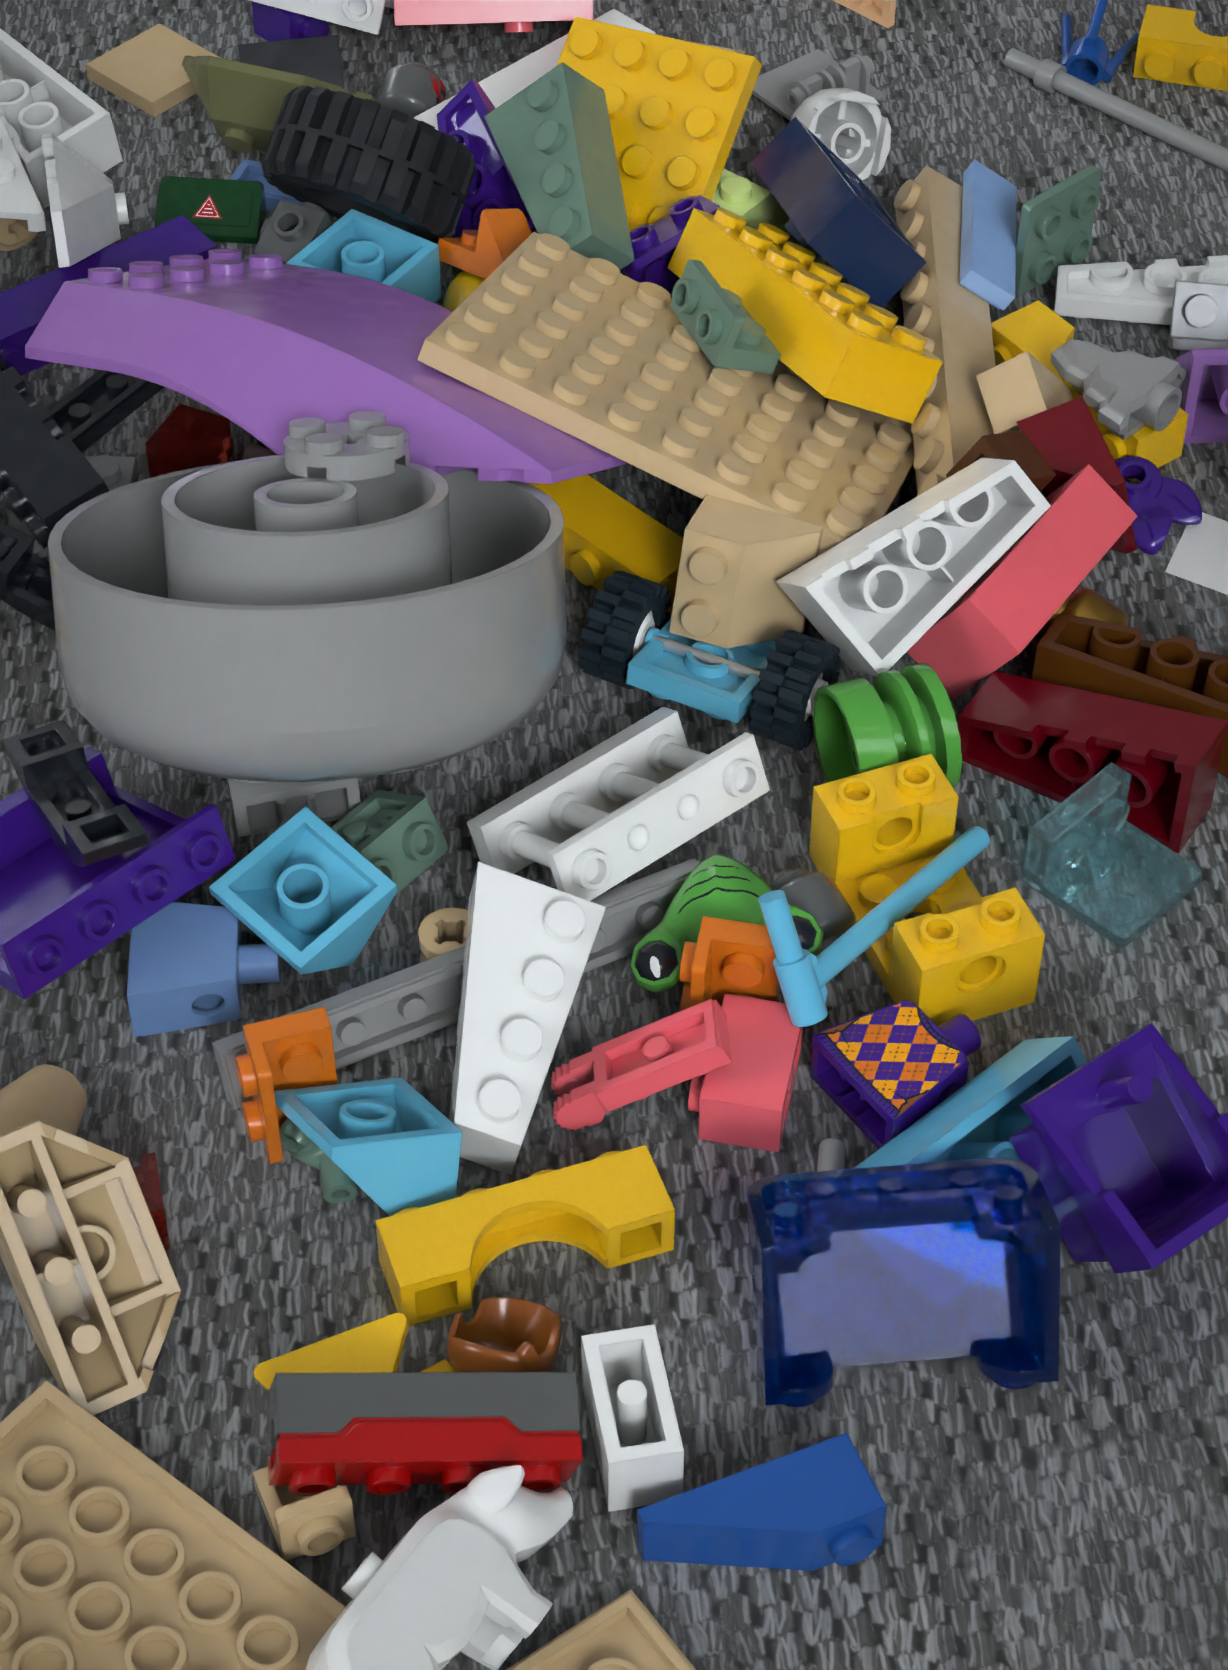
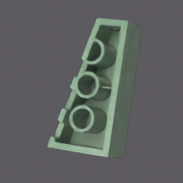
M562 62L484 116L538 234L547 233L558 236L569 244L571 250L589 259H605L621 270L635 260L604 89Z

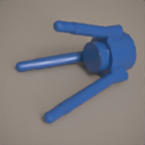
M1108 0L1096 1L1087 34L1077 39L1074 43L1072 41L1071 16L1064 14L1061 18L1062 59L1060 64L1066 67L1068 74L1092 85L1097 84L1101 79L1105 82L1111 81L1115 69L1131 54L1138 44L1139 33H1136L1109 60L1110 53L1106 42L1098 36Z

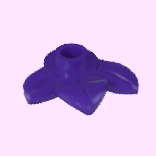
M1129 456L1115 461L1124 480L1134 478L1142 481L1139 484H1130L1125 481L1129 506L1138 516L1132 523L1136 546L1141 551L1149 555L1157 554L1168 536L1172 522L1180 525H1197L1201 523L1202 507L1200 501L1187 484L1177 479L1161 476L1160 471L1152 462L1141 457Z

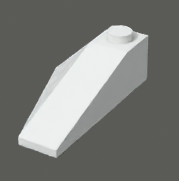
M41 134L59 268L70 267L121 239L119 225L129 224L125 192L114 193L113 182L108 176L54 134Z

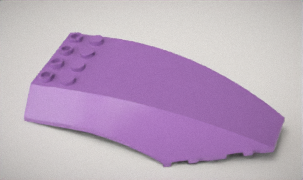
M223 248L209 250V259L204 260L201 255H173L169 257V265L163 266V262L160 261L130 262L129 272H123L121 268L117 267L88 269V278L65 281L25 345V358L125 374L177 391L236 423L277 455L284 454L283 441L289 435L288 423L291 420L303 417H316L324 419L326 424L349 422V415L351 413L369 410L385 413L386 425L400 427L409 434L410 462L430 468L440 475L466 469L478 471V481H519L523 483L553 484L626 464L625 461L418 361L417 359L424 340L452 311L414 294L366 278L331 270L283 264L282 255L252 254L249 255V259H242V250Z

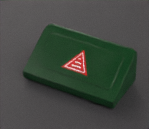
M164 176L159 185L154 227L183 215L212 242L257 244L266 216L264 185L259 181Z

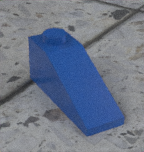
M844 1433L637 1509V1550L644 1561L814 1571L835 1562L839 1566H849L864 1560L876 1547L882 1545L887 1506L848 1434Z

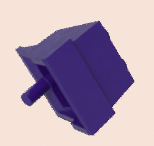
M1153 1024L1144 1025L1020 1105L1032 1123L1010 1136L1009 1139L1075 1262H1109L1115 1273L1153 1270L1228 1218V1114H1220Z

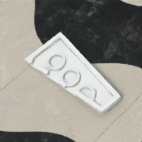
M1228 255L1207 256L1206 265L1184 267L1178 265L1176 258L1157 259L1146 269L1133 270L1126 261L1060 265L1057 271L1054 312L1059 316L1081 319L1093 318L1127 321L1130 323L1170 325L1175 280L1228 284Z

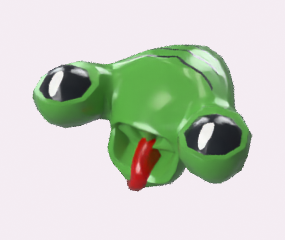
M714 854L700 862L687 876L673 897L662 921L649 931L634 947L630 969L637 984L642 989L655 993L671 990L680 980V965L684 944L686 941L697 943L703 916L766 925L758 898L767 892L773 891L771 887L749 867L732 857ZM788 903L802 949L808 950L809 953L815 956L819 955L824 933L815 917L803 909Z

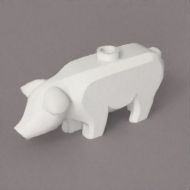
M521 1465L502 1466L480 1473L467 1487L420 1518L394 1546L384 1560L380 1559L374 1552L368 1555L341 1588L352 1600L310 1654L306 1670H442L459 1652L491 1670H498L523 1637L526 1639L535 1630L553 1605L551 1601L533 1589L517 1563L528 1559L546 1545L571 1519L573 1515V1502L569 1492L563 1487H559L551 1493H540L521 1486L525 1477L524 1468Z

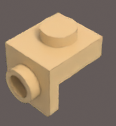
M268 1467L252 1472L255 1490L283 1560L288 1561L302 1555H322L336 1548L342 1541L356 1536L353 1503L346 1486L336 1485V1488L313 1496H302L291 1493L289 1485L269 1486Z

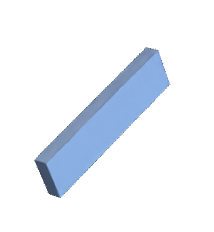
M974 159L963 173L959 283L997 309L1004 311L1015 298L1017 186Z

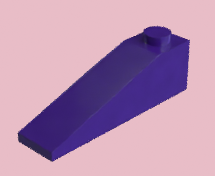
M472 79L437 114L438 131L449 134L456 139L457 143L464 144L469 148V152L473 153L476 164V172L455 228L456 235L452 238L461 237L463 230H478L480 216L485 209L518 208L525 215L531 232L538 233L484 116L496 108L479 83Z

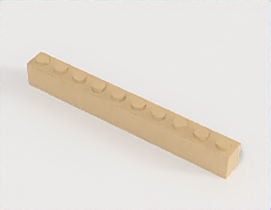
M927 165L914 181L909 179L901 186L894 200L897 225L927 262L902 287L903 327L924 336L928 340L924 348L943 361L914 423L911 424L917 496L947 479L946 474L982 436L995 434L976 375L996 366L989 303L959 283L963 186Z

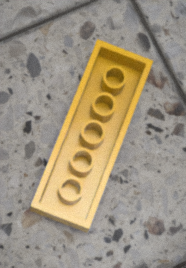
M696 208L693 209L667 267L669 270L681 278L689 259L701 261L721 288L732 291L741 298L744 308L755 322L765 329V335L781 354L779 360L824 397L911 424L914 423L943 363L942 360L924 348L928 341L924 336L906 327L896 325L898 317L895 314L877 305L869 304L870 296L852 285L840 282L843 275L838 271L821 263L813 262L816 255L800 245L787 242L790 235L785 231L764 222H760L758 229L746 226V219L723 208H717L715 215Z

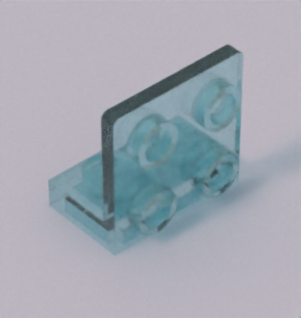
M1111 762L1029 829L1022 881L1117 946L1126 947L1200 883L1202 870L1126 821L1130 811L1127 798L1131 774Z

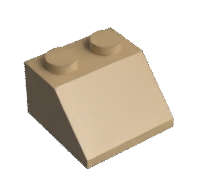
M706 495L685 528L669 633L726 649L777 640L780 636L783 637L784 632L787 630L803 633L806 624L805 615L776 581L818 556L823 526Z

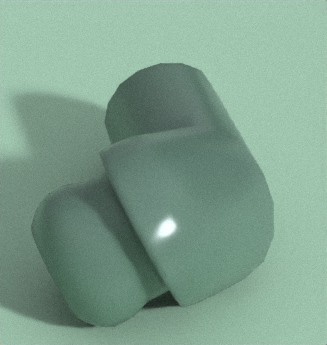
M288 1118L280 1128L281 1145L296 1160L320 1171L324 1199L330 1203L352 1201L356 1198L358 1194L357 1184Z

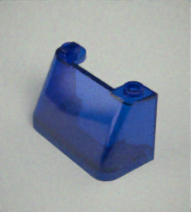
M1011 1158L945 1161L779 1174L754 1181L748 1187L747 1216L760 1386L765 1405L783 1404L789 1407H805L815 1403L818 1398L826 1395L833 1388V1368L945 1358L974 1356L981 1372L1004 1388L1022 1389L1034 1383L1059 1381L1061 1225L1040 1177L1031 1165Z

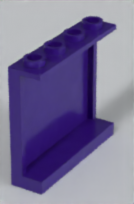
M87 747L84 749L88 769L115 806L124 803L127 805L147 832L149 844L80 867L72 863L53 841L34 810L23 787L0 801V986L25 1000L234 862L236 859L217 806L209 804L188 819L179 817L114 786L102 753Z

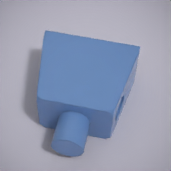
M172 902L131 929L127 1001L134 1037L238 1020L241 1017L242 984L281 982V956L267 944H243L240 920L224 906Z

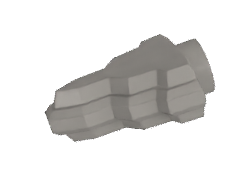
M1071 339L1068 343H1063L1051 353V363L1064 380L1083 394L1085 403L1098 414L1097 420L1106 425L1112 433L1123 440L1137 433L1145 425L1156 431L1165 429L1171 423L1180 407L1182 400L1180 386L1185 380L1187 373L1184 368H1181L1179 362L1161 356L1152 359L1132 350L1112 353L1091 342Z

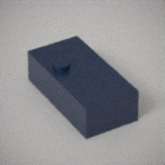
M796 117L751 162L789 216L790 220L784 225L786 229L804 247L808 248L811 246L854 287L867 293L870 296L869 301L874 305L883 307L927 263L865 182Z

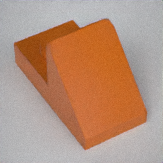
M518 208L485 209L481 213L478 230H463L461 237L439 238V260L486 279L532 232L525 215Z

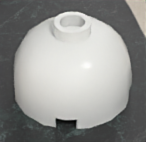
M849 88L822 89L802 101L792 114L790 121L794 117L799 119L862 180L867 179L870 175L877 176L884 167L890 150L891 127L888 118L881 115L880 109L876 105L880 104L874 97Z

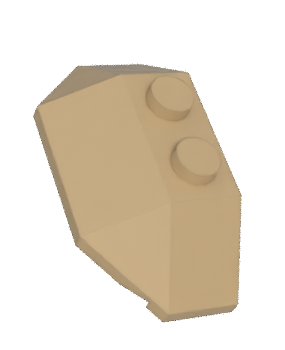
M38 1120L0 1135V1256L33 1338L62 1393L93 1416L147 1392L154 1373L152 1369L165 1340L181 1289L128 1157Z

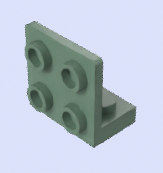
M1090 165L1023 204L1020 224L1016 227L1015 296L1017 298L1057 275L1058 266L1078 264L1090 252L1093 243L1091 234L1095 209L1100 199L1098 190L1101 169Z

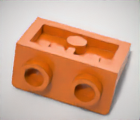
M703 916L697 943L686 941L683 948L680 982H685L681 997L680 1011L709 999L717 1000L722 1008L725 994L780 1002V985L773 966V960L776 955L766 925Z
M325 1007L243 1025L247 1054L236 1056L235 1064L244 1098L253 1096V1100L241 1103L250 1143L263 1140L269 1164L283 1161L280 1128L288 1119L276 1106L275 1091L338 1084L331 1024Z

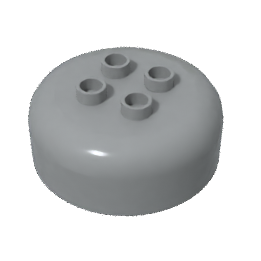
M283 454L176 471L116 488L79 505L67 513L56 523L49 535L48 553L58 661L68 697L88 723L100 735L115 745L171 768L195 774L227 778L240 783L314 782L363 778L406 772L461 755L487 743L529 717L546 697L561 672L567 638L565 542L562 511L551 497L528 483L519 481H478V471L466 469L440 475L430 468L413 462L405 466L398 459L395 460V473L379 478L357 481H326V468L308 466V478L293 475L285 468Z

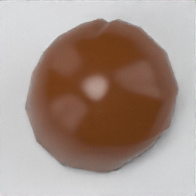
M486 1298L480 1302L478 1310L470 1322L464 1323V1315L462 1313L455 1315L447 1336L446 1354L456 1372H552L560 1347L562 1333L561 1316L543 1304L520 1298Z

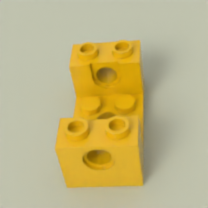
M932 754L813 786L809 856L818 872L825 873L833 879L855 913L856 923L954 842L959 796ZM963 867L909 913L921 912L926 914L910 919L903 918L901 921L894 923V927L865 950L867 957L894 1004L903 1000L914 1002L938 1026L958 1014H964L971 1021L1035 1002L1045 933L1016 887L982 897Z

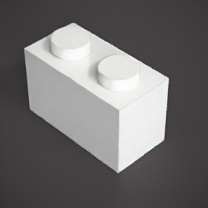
M655 1324L582 1335V1389L608 1512L648 1506L683 1493L684 1448Z

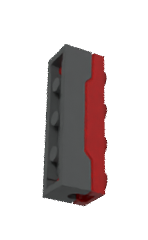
M576 1372L276 1373L266 1397L268 1456H270L268 1461L269 1486L289 1485V1491L296 1495L313 1496L336 1488V1485H366V1491L369 1493L391 1495L410 1490L412 1484H441L442 1491L456 1494L467 1487L480 1473L502 1466L521 1465L524 1468L525 1477L521 1486L542 1493L561 1487V1482L568 1481L583 1460L581 1436L578 1434L580 1432Z

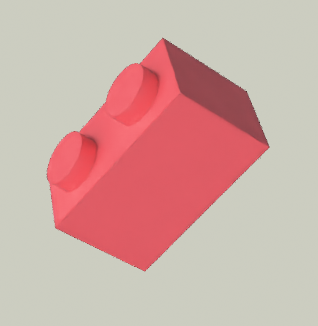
M725 994L722 1009L727 1016L732 1063L714 1069L707 1074L692 1078L688 1098V1111L699 1112L698 1139L779 1152L800 1060L804 1027L792 1025L785 1003Z

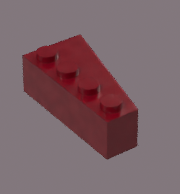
M994 671L959 715L958 730L961 740L962 761L1179 854L1211 808L1228 720Z

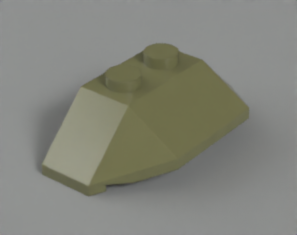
M185 56L182 62L187 76L222 141L229 148L241 153H250L252 149L266 151L284 97L296 87L307 85L312 88L316 86L324 87L331 91H342L364 100L374 101L372 95L355 91V93L349 92L339 85L315 78L224 58Z

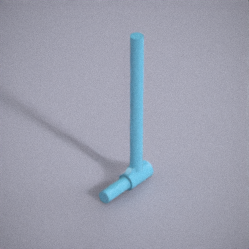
M979 826L970 827L817 956L809 953L806 949H802L783 890H773L758 898L776 955L773 960V966L792 1025L806 1027L826 1018L828 1011L825 1002L828 992L825 984L894 927V923L901 921L987 848L990 838L983 828Z

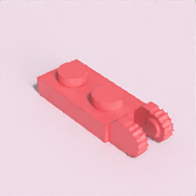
M709 999L592 1047L591 1052L569 1060L568 1064L561 1063L560 1067H555L556 1071L552 1072L551 1087L554 1090V1094L558 1095L557 1101L553 1102V1119H555V1124H559L560 1128H566L567 1131L570 1129L575 1131L580 1128L584 1129V1126L587 1125L593 1126L602 1122L606 1111L610 1112L637 1100L645 1099L654 1093L732 1063L727 1016L717 1000Z

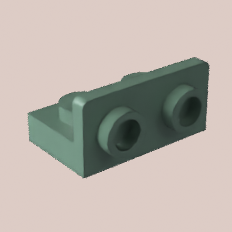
M689 259L681 278L674 285L672 301L669 307L714 367L773 374L781 354L765 335V329L751 317L742 305V300L738 295L721 288L701 261Z
M376 790L331 827L332 830L397 885L396 895L448 850L445 837L427 798L424 796Z

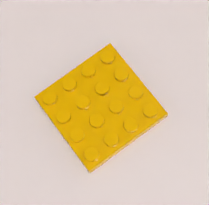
M575 16L557 66L563 62L604 89L629 232L642 225L656 223L670 214V208L684 198L701 195L712 201L762 64L754 56Z

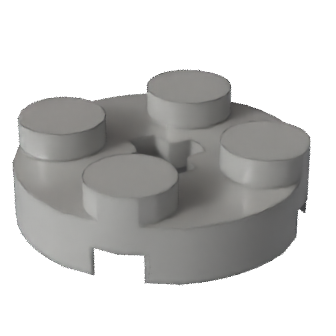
M358 411L349 415V422L327 424L322 418H297L288 423L289 435L283 441L286 470L293 475L308 478V466L326 468V481H357L379 478L395 473V460L397 459L405 466L410 463L409 434L400 427L386 425V414L379 411Z

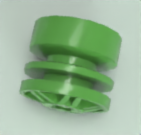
M918 663L905 666L900 673L897 670L881 672L874 682V687L865 678H857L818 688L813 698L812 720L818 757L827 783L932 754L953 789L960 781L962 768L959 730L947 691L937 673L929 665Z

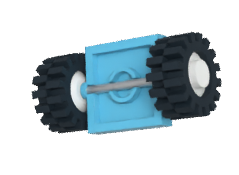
M618 570L613 572L612 577L608 576L605 579L604 591L598 589L594 596L596 604L594 608L589 607L586 615L587 618H590L588 625L582 627L580 638L585 640L579 646L578 656L582 657L579 661V666L581 669H584L583 672L585 674L627 689H633V686L648 691L656 698L673 700L701 710L715 719L738 723L750 709L749 717L752 720L749 725L750 729L753 730V734L799 751L809 746L812 734L814 735L812 720L813 698L818 688L838 682L840 672H837V669L841 665V657L838 656L840 653L839 647L794 630L785 631L784 636H780L777 641L773 640L728 649L669 633L670 613L666 612L671 605V597H668L669 590L667 587Z

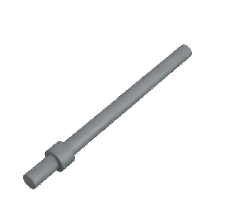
M1011 48L1007 52L1004 66L1033 79L1034 86L1051 94L1055 91L1065 94L1228 172L1227 148L1068 74L1065 66L1049 58L1041 61L1015 48Z

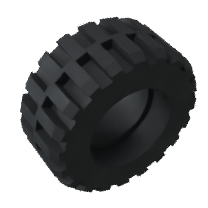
M308 85L296 87L284 97L261 162L266 181L273 186H277L279 191L291 195L301 203L310 202L323 208L330 216L341 218L351 209H354L438 244L439 238L453 237L476 172L473 153L469 152V148L464 144L457 143L456 139L449 134L436 130L434 126L424 121H418L409 117L406 113L387 108L369 99L364 100L346 92H335L318 86L312 88Z

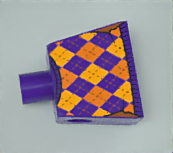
M903 1000L814 1034L810 1077L864 1135L880 1149L966 1084L969 1066L966 1056L980 1049L981 1038L974 1023L964 1014H958L937 1026L914 1002Z

